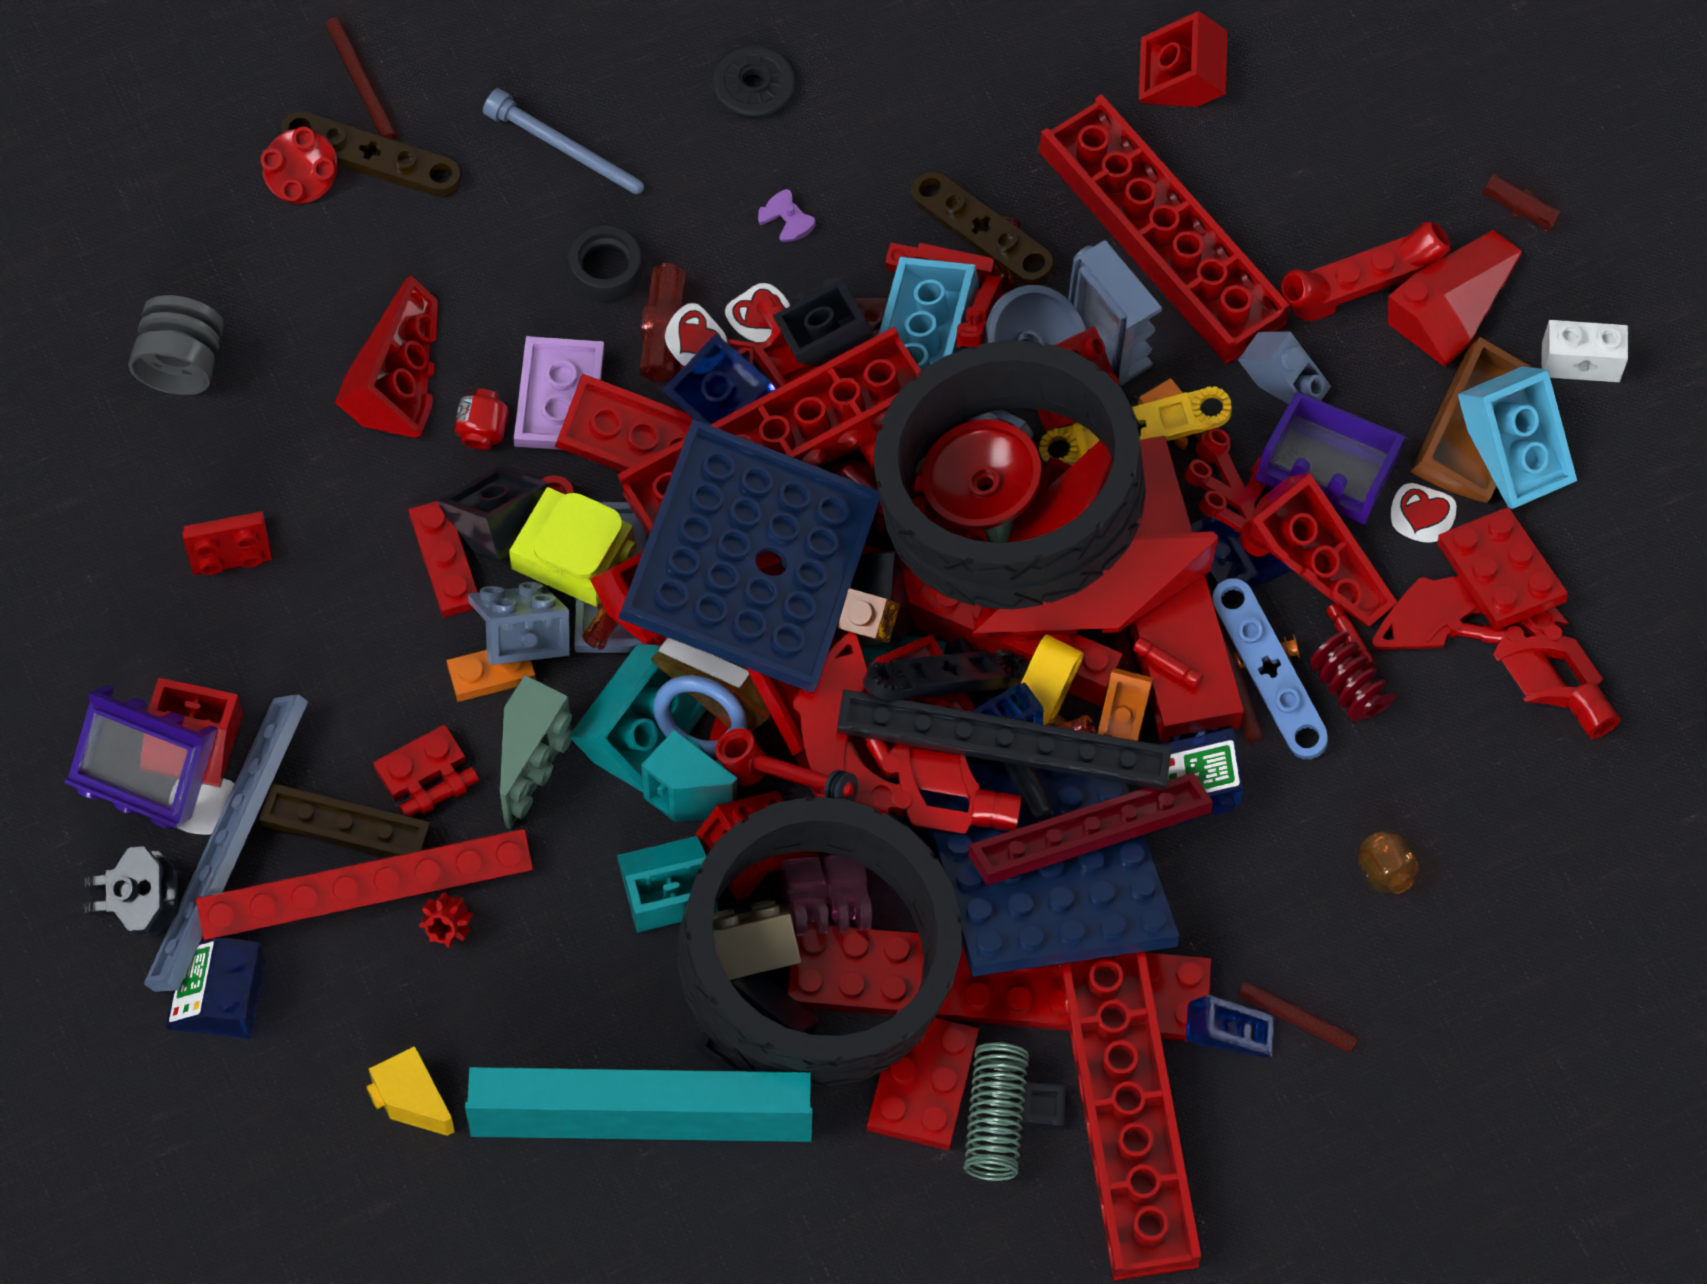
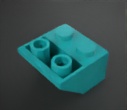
M675 730L641 764L644 799L674 822L706 820L717 805L738 800L737 777L725 769L719 760L716 762L706 755L704 748L698 741L690 736L684 738Z
M697 836L617 855L637 933L682 921L697 872L707 857ZM717 901L714 904L713 913L718 912Z

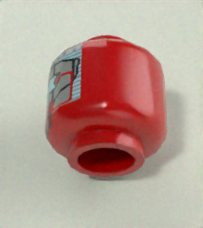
M477 389L476 394L466 395L461 398L454 431L461 438L463 445L477 450H490L492 445L501 443L504 438L509 408L499 400L498 393L486 389Z

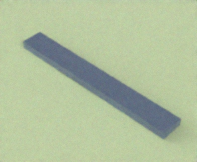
M298 694L274 698L181 900L178 913L171 922L145 979L144 985L155 992L179 990L202 939L195 898L223 892L308 704V701Z

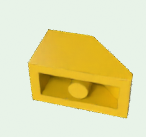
M415 1046L369 1068L372 1084L367 1085L366 1088L376 1109L384 1106L390 1119L446 1136L455 1132L452 1117Z

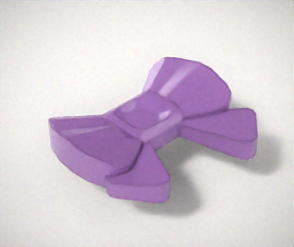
M783 190L775 194L768 201L766 207L759 208L758 222L760 225H764L780 216L786 222L779 236L781 242H792L808 236L816 226L815 218L803 214L798 206L793 203L790 190Z

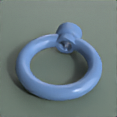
M696 675L675 677L667 681L655 696L654 715L663 734L667 737L675 730L684 738L690 736L701 744L705 754L709 757H717L715 746L718 740L707 741L695 738L676 724L670 712V703L676 695L683 692L705 694L720 703L727 711L731 720V727L726 732L736 728L747 730V716L738 698L728 688L712 679Z

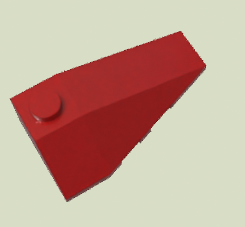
M1492 230L1415 273L1388 296V325L1441 365L1447 366L1474 341L1477 329L1484 317H1487L1492 309L1495 297L1499 290L1505 286L1522 255V250Z

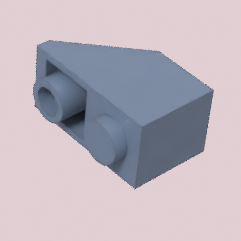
M1290 331L1258 332L1238 359L1259 388L1287 404L1291 402L1296 391L1321 401L1331 387Z

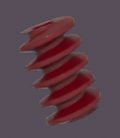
M1342 631L1329 638L1314 653L1310 666L1314 671L1320 672L1319 678L1324 684H1330V693L1333 696L1339 697L1338 704L1342 709H1348L1347 716L1353 722H1359L1385 710L1395 701L1396 695L1394 692L1384 696L1380 694L1387 686L1386 681L1371 682L1378 673L1377 669L1373 667L1365 671L1362 670L1369 658L1366 655L1354 658L1353 655L1360 646L1356 642L1345 646L1343 643L1349 638L1350 633Z

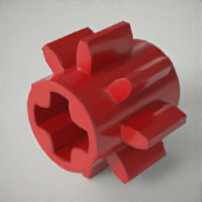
M443 892L436 902L429 899L422 908L426 915L419 923V927L425 928L430 942L445 943L446 947L450 948L456 937L464 941L471 931L467 924L473 918L474 913L468 912L462 897L459 899L448 897L447 893Z

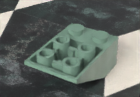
M524 675L504 707L500 797L504 823L508 829L512 828L517 818L523 819L527 815L533 802V797H531L538 785L544 786L552 773V762L558 752L564 753L572 741L569 738L572 732V714L569 711L568 696Z

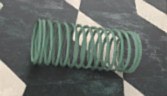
M1004 1042L984 1043L975 1049L974 1054L976 1060L973 1063L975 1070L973 1071L974 1079L972 1080L973 1088L971 1089L970 1116L968 1117L970 1123L967 1126L969 1133L966 1136L968 1142L965 1145L967 1151L964 1154L966 1161L963 1168L966 1173L979 1179L992 1181L1009 1180L1016 1177L1019 1170V1163L1016 1159L1020 1157L1017 1151L1021 1147L1018 1141L1022 1138L1019 1132L1023 1129L1020 1122L1024 1120L1020 1114L1024 1111L1021 1105L1025 1102L1022 1096L1026 1093L1023 1087L1027 1084L1024 1078L1028 1075L1025 1068L1028 1066L1029 1054L1025 1049L1014 1044ZM990 1050H1003L1019 1054L1024 1058L1008 1054L983 1056L980 1053ZM991 1058H1008V1059H1014V1060H1011V1061H1009V1060H997V1059H991ZM983 1068H990V1069H994V1070H998V1071H1006V1072L1021 1071V1072H1023V1075H1020V1076H1019V1075H1016V1074L1006 1073V1072H988V1073H987V1072H985V1071H983V1070H981V1069H983ZM982 1077H989V1078H993V1079L1006 1080V1081L1020 1080V1081H1022V1084H1019V1085H1018V1084H1015V1083L1005 1082V1081H988V1082H986V1081H984V1080H982V1079H980V1078H982ZM989 1086V1087H993V1088H997V1089H1006V1090L1019 1089V1090H1021L1022 1092L1017 1094V1093H1014V1092L1004 1091V1090H987V1091H986V1090H983V1089H981V1088H979V1087ZM988 1095V1096H992V1097H996V1098H1005V1099L1019 1098L1021 1101L1018 1102V1103H1016V1102H1013V1101L1002 1100V1099H987V1100H985V1099L980 1098V1097H978V1096ZM987 1104V1105H991V1106H995V1107H1005V1108L1018 1107V1108L1020 1109V1111L1015 1112V1111H1012V1110L1001 1109V1108H986V1109H984V1108H982V1107H979L978 1105ZM986 1113L990 1115L1004 1117L1017 1116L1019 1120L1014 1121L1007 1118L999 1117L983 1118L981 1116H978L977 1114ZM985 1122L1003 1126L1016 1125L1018 1129L1013 1130L997 1126L982 1127L976 1123ZM984 1131L1001 1135L1014 1134L1017 1136V1138L1011 1139L1003 1136H981L979 1134H976V1132ZM983 1140L987 1142L1000 1144L1013 1143L1017 1147L1010 1148L1001 1145H980L978 1143H975V1141ZM982 1149L998 1153L1012 1152L1016 1156L1008 1157L1005 1155L998 1154H979L974 1151ZM981 1163H985V1164H996V1165H1002V1166H1005V1167L989 1166V1165H984V1164H981ZM970 1165H975V1166H978V1167H980V1168H984V1169H988V1170L1009 1171V1172L996 1173V1172L980 1171V1170H977V1169H974V1168L970 1167Z

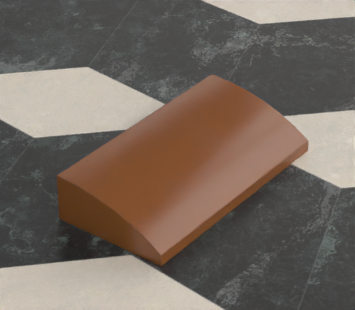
M1479 337L1467 349L1410 472L1445 490L1487 503L1491 499L1497 485L1467 431L1458 393L1522 366L1532 367Z

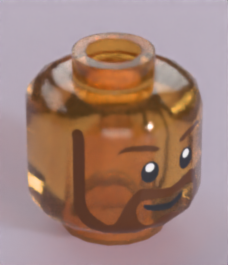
M1381 831L1371 835L1362 843L1360 847L1361 852L1358 856V866L1375 891L1400 894L1414 884L1413 878L1419 870V860L1400 834Z

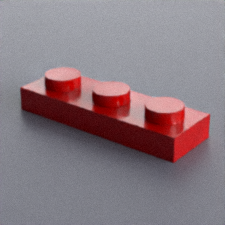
M438 501L408 509L442 618L473 610L474 608L468 603V594L478 592L457 529L440 509Z

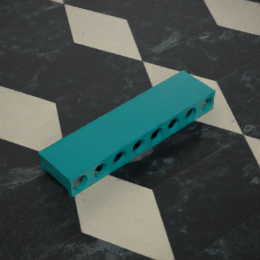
M469 1067L468 1102H465V1110L471 1137L812 1142L811 1072Z

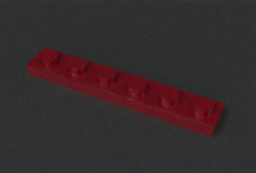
M1193 772L1168 780L1165 791L1146 787L972 843L969 846V857L986 885H990L1211 813L1213 801Z

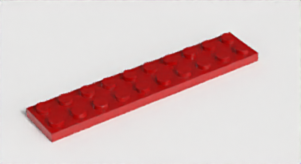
M805 923L794 924V933L801 963L790 965L788 995L805 1008L895 1016L897 1009L902 1010L918 993L923 966L919 933ZM962 944V954L954 982L935 1018L950 1021L1069 1031L1057 964L972 976ZM1145 953L1161 1039L1206 1042L1211 958Z

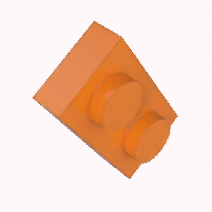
M487 650L447 660V667L457 702L515 688L519 685L524 675L536 680L531 660L491 665L487 661Z
M1116 668L1113 669L1097 734L1139 741L1153 683L1152 677Z

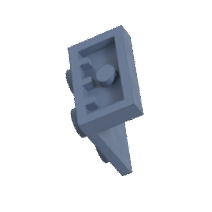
M524 582L519 584V588L513 589L487 586L481 588L478 593L468 594V603L486 621L487 661L491 665L569 656V609L541 583Z

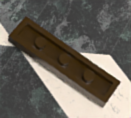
M274 783L271 784L259 818L262 827L383 857L424 850L431 831L430 822Z

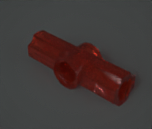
M662 263L658 267H653L649 302L644 305L641 331L643 345L639 371L641 376L648 378L650 381L664 382L666 379L673 378L676 358L666 344L665 332L671 318L683 305L686 270L679 268L676 264Z

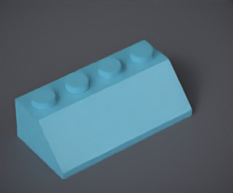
M906 257L899 258L879 334L895 327L899 338L921 371L940 358L966 348L964 346L957 347L958 324L965 322L966 309L968 306H973L974 292L976 289H980L976 265Z

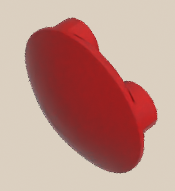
M299 127L280 134L261 155L262 172L266 185L275 196L288 203L305 204L319 199L331 188L337 175L338 161L333 146L323 135L307 127Z

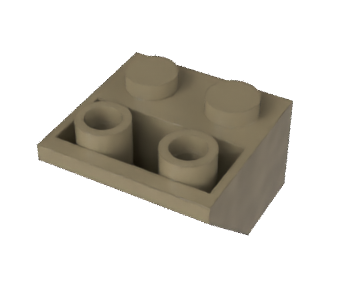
M771 899L751 904L752 911L735 914L734 909L713 913L712 927L715 950L724 973L729 980L801 963L791 915L784 904L777 905L775 900Z

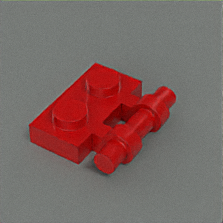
M445 724L373 762L376 773L394 801L407 794L410 795V800L399 805L403 816L413 817L419 813L424 816L434 810L435 804L452 795L455 798L467 792V787L479 781L472 767L460 773L454 770L465 764L466 760ZM440 776L443 779L442 783L427 791L422 788V786Z

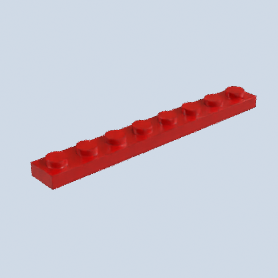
M518 829L196 897L195 901L204 940L526 872L533 870L525 829Z

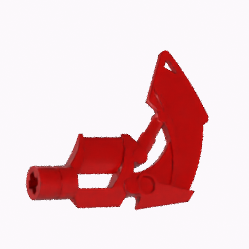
M1459 576L1434 581L1421 577L1392 608L1372 639V646L1376 650L1443 648L1447 636L1451 638L1463 636L1479 639L1485 643L1496 644L1498 646L1493 655L1497 661L1504 663L1526 696L1523 698L1525 702L1569 708L1590 739H1597L1608 734L1620 722L1619 715L1599 688V684L1603 680L1602 676L1577 640L1562 636V630L1559 626L1570 623L1556 607L1512 624L1514 626L1495 631L1491 625L1485 624L1480 626L1462 622L1473 614L1484 615V613ZM1392 627L1393 640L1384 639V636ZM1548 659L1565 660L1581 685L1578 687H1567Z
M852 632L845 634L829 651L814 693L801 689L793 701V709L801 716L802 738L810 770L830 775L834 770H842L856 775L858 791L853 802L875 808L881 815L883 812L889 815V812H895L900 816L907 815L913 826L965 834L971 826L995 828V830L1008 832L1016 830L1021 795L996 793V791L979 789L980 786L968 767L965 755L897 744L890 750L885 741L864 738L867 742L866 746L881 769L882 776L887 779L897 778L898 784L880 778L862 764L848 742L849 735L836 733L843 689L871 694L863 684L867 667L858 637ZM846 646L851 647L853 654L838 657ZM919 789L964 796L969 803L968 812L927 806ZM819 790L821 794H816V797L825 798L824 791Z

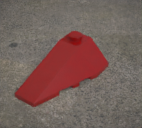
M412 276L405 279L349 368L335 403L362 427L417 438L422 435L432 409L433 395L428 394L429 377L434 375L435 364L430 362V345L436 341L438 300Z
M1311 473L1288 476L1260 499L1249 521L1275 557L1365 627L1372 625L1396 605V599Z

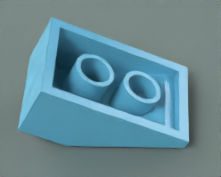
M1522 366L1458 393L1467 431L1509 508H1516L1577 481L1548 370Z

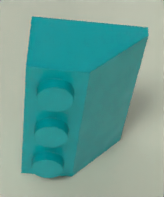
M637 644L569 735V738L594 764L643 792L641 764L666 738L655 719V696L667 681L675 677L691 675L679 660L659 652L660 645ZM698 692L680 693L670 703L672 718L683 731L689 734L714 699Z

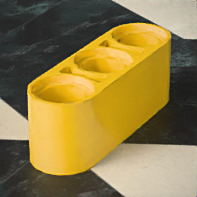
M1046 634L1032 657L1006 717L1053 726L1082 662L1084 652Z

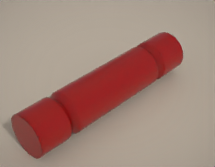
M1336 603L1330 605L1326 612L1330 619L1334 621L1338 632L1348 631L1350 633L1345 644L1348 645L1356 642L1360 646L1353 657L1357 658L1361 655H1366L1369 658L1362 670L1373 666L1375 663L1369 651H1367L1365 644L1349 617L1345 615L1344 609Z
M1143 637L1136 642L1133 651L1143 657H1147L1149 661L1176 678L1184 680L1186 684L1194 689L1199 686L1203 679V674L1195 669H1190V666L1158 646H1153L1150 641Z

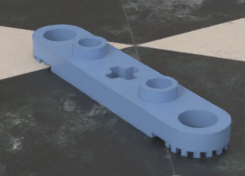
M1235 578L1222 581L1213 592L1214 608L1290 751L1296 757L1304 760L1318 758L1324 753L1328 744L1327 730L1249 585L1244 581ZM1229 590L1239 591L1245 597L1244 603L1237 609H1228L1222 604L1224 593H1227ZM1269 659L1272 664L1278 662L1281 664L1277 668L1278 675L1271 678L1268 673L1263 675L1259 673L1264 669L1263 662ZM1303 728L1313 729L1317 731L1319 741L1311 748H1302L1295 741L1298 732Z

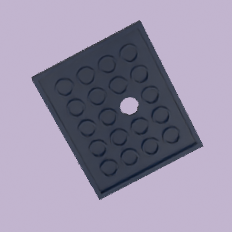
M693 419L618 619L814 693L880 500L878 490ZM765 552L775 553L781 557L780 562L785 571L777 576L767 575L757 567L756 557L762 556Z
M995 761L968 765L974 779L980 786L979 789L1019 795L1003 762ZM1032 767L1054 811L1053 817L1130 793L1127 784ZM919 789L927 806L968 812L969 803L964 796ZM1022 800L1016 829L1035 824L1034 820L1029 817ZM971 826L965 834L927 828L935 856L938 858L954 887L961 913L962 944L972 976L1178 947L1180 936L1145 835L1079 855V859L1072 863H1063L1061 861L986 885L969 857V846L972 843L1007 833L1008 831Z

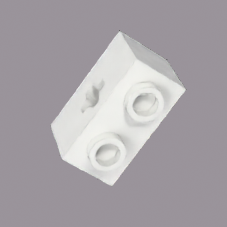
M1549 320L1542 341V369L1548 370L1550 378L1620 382L1628 361V325Z

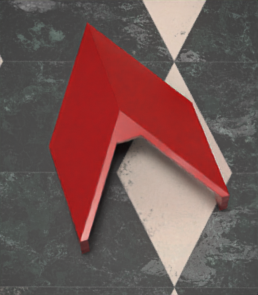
M1100 440L1015 519L1007 542L1029 540L1053 532L1074 520L1094 502L1098 496L1106 471L1112 467L1114 462L1108 449ZM1214 531L1135 534L1129 548L1110 570H1104L1102 577L1078 593L1052 603L1044 601L1043 605L1010 610L982 607L972 637H988V633L1012 632V636L1077 634V631L1081 629H1102V633L1119 632L1210 572L1219 537Z

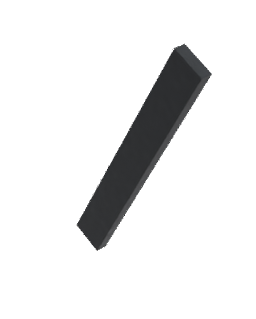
M843 689L836 733L1164 791L1168 781L1172 747L925 703L902 699L885 700L873 694Z

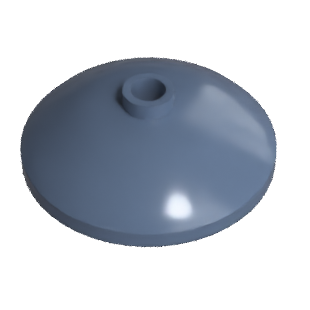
M1027 285L1009 291L995 303L986 321L984 344L1004 340L1039 342L1043 346L1045 343L1054 345L1085 330V326L1078 311H1075L1072 303L1062 294L1045 286Z

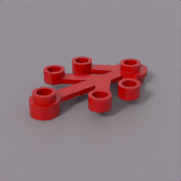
M1219 428L1207 430L1202 434L1195 446L1197 455L1203 461L1193 460L1185 471V478L1191 485L1208 491L1199 504L1200 510L1206 516L1216 518L1240 532V543L1249 554L1258 557L1265 556L1271 552L1249 521L1255 510L1254 504L1265 486V483L1255 480L1262 457L1258 458L1251 468L1252 477L1245 487L1228 454L1231 448L1229 435ZM1207 463L1217 465L1225 484L1211 476L1212 470ZM1227 503L1238 509L1240 515L1226 508Z

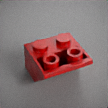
M158 678L147 712L159 717L168 713L180 714L184 717L182 726L197 732L210 725L218 728L202 784L221 788L243 718L238 694ZM144 733L141 771L180 779L188 750Z

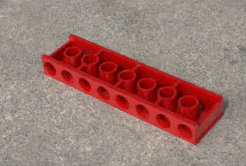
M1102 94L1096 97L1094 104L1051 131L1048 128L1041 131L1039 153L1226 365L1243 354L1258 332H1278L1287 326L1286 321L1290 304ZM1104 113H1105V114L1108 116V118L1110 119L1111 124H1110V123L1108 122V120L1106 119ZM1127 138H1128L1129 141L1132 143V145H1133V147H1134V150H1133V149L1131 148V146L1129 145V143H1128V141H1127ZM1150 164H1151V165L1153 166V168L1156 170L1158 177H1157V176L1155 175V173L1153 172V170H1152ZM1174 191H1175V192L1177 193V195L1179 196V198H1180L1182 204H1181V203L1179 202V200L1176 198V196H1175V194H1174ZM1197 217H1198V218L1201 220V222L1203 223V225H1204L1206 231H1205V230L1203 229V227L1200 225V223H1199ZM1221 244L1226 248V250H1227V252H1228V254H1229V257H1228L1227 254L1224 252V250H1223ZM1245 271L1250 275L1254 285L1248 279ZM1269 298L1274 302L1278 311L1272 306Z
M892 327L714 422L711 426L816 467H821L877 437L878 430L884 426L880 423L892 400L911 379L920 377L918 373L921 372V369L899 338L896 328ZM685 438L617 474L624 491L622 494L648 537Z
M1165 435L1140 440L1146 495L1143 516L1136 522L1140 524L1136 534L1192 532ZM1111 468L1106 471L1099 493L1108 480ZM1204 575L1129 625L1134 646L1143 637L1150 641L1153 646H1158L1190 666V669H1195L1204 675L1199 686L1194 689L1186 684L1184 680L1176 678L1149 661L1147 657L1136 653L1142 675L1153 678L1149 702L1161 743L1169 742L1171 736L1230 725L1232 730L1238 729L1244 714L1207 580Z
M1145 951L1057 964L1113 1281L1199 1268L1201 1252Z

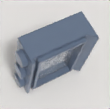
M1106 240L1094 247H1084L1073 259L1068 300L1074 306L1075 311H1078L1085 329L1096 327L1100 338L1104 342L1105 352L1113 373L1117 372L1119 386H1122L1152 367V362L1147 357L1152 348L1145 339L1155 332V327L1148 319L1160 313L1162 307Z

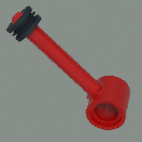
M736 728L726 732L719 738L715 746L717 758L725 769L737 777V783L740 786L755 784L767 773L824 791L825 798L853 801L858 791V779L852 773L834 770L830 775H826L766 756L752 733L743 728Z

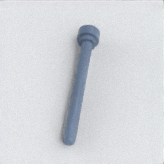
M496 88L487 98L483 107L484 115L496 122L500 120L507 122L510 120L633 194H640L643 191L644 184L641 180L517 108V103L513 101V97L509 93Z

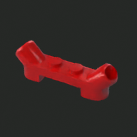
M1426 221L1406 237L1309 272L1300 269L1290 270L1281 282V293L1297 317L1306 321L1319 320L1335 314L1337 305L1400 282L1403 284L1415 273L1445 256L1450 251V241L1447 234L1437 223Z

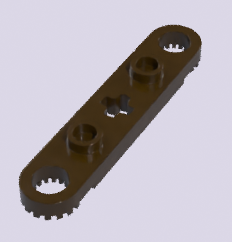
M298 111L291 113L282 121L281 134L292 130L293 127L296 128L297 125L301 126L303 124L304 127L307 125L311 130L323 135L333 146L339 166L416 191L419 189L431 195L434 194L435 197L439 195L446 197L445 195L448 194L450 196L452 192H456L457 188L460 187L461 175L459 166L450 158L308 112ZM372 149L377 150L378 156L373 155L370 160L365 159L364 153H370ZM437 170L440 172L442 170L444 172L448 171L452 176L443 183H438L431 179V176L434 175V172L437 173Z
M927 172L920 175L914 181L911 193L916 205L921 210L926 211L933 219L985 257L993 258L996 265L1018 278L1024 285H1041L1043 283L1046 285L1048 280L1051 281L1053 279L1052 276L1056 273V265L1052 254L1046 248L939 172ZM930 185L931 187H934V185L940 187L939 192L934 196H923V192L926 191L925 188L929 189ZM979 226H982L984 228L989 226L990 228L988 232H977L976 229ZM1034 260L1035 262L1039 260L1045 263L1041 270L1034 273L1027 272L1026 267H1029V263L1033 264Z

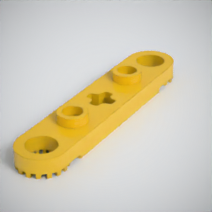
M1209 386L1190 393L1185 392L1132 407L1139 425L1146 424L1147 426L1141 429L1140 440L1165 435L1166 441H1171L1218 428L1229 420L1232 413L1231 400L1228 394L1222 388L1219 389L1215 386ZM1210 398L1218 399L1223 404V410L1216 417L1206 416L1200 410L1205 400ZM1076 422L1073 425L1059 429L1055 428L1043 435L1039 443V452L1042 461L1047 465L1049 457H1052L1048 453L1051 443L1057 440L1066 441L1070 445V452L1064 458L1059 459L1074 464L1099 439L1088 428Z

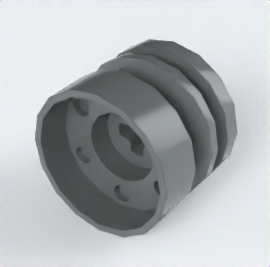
M164 295L147 300L142 310V319L138 325L139 336L133 344L128 363L130 373L143 384L165 393L193 395L205 391L211 382L216 362L214 355L219 349V339L224 330L223 318L213 308L188 297Z

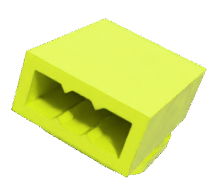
M547 487L509 550L511 569L597 608L601 600L590 579L633 557L637 549V543L634 542L633 525L621 520L620 515L614 509L578 493L565 495Z

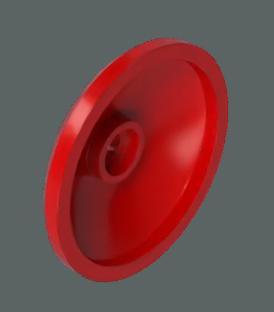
M989 419L970 421L952 428L942 435L931 447L922 467V488L929 506L940 518L949 524L970 530L991 529L1017 518L1033 502L1042 481L1041 459L1030 437L1014 425ZM984 485H992V488L988 490H980Z

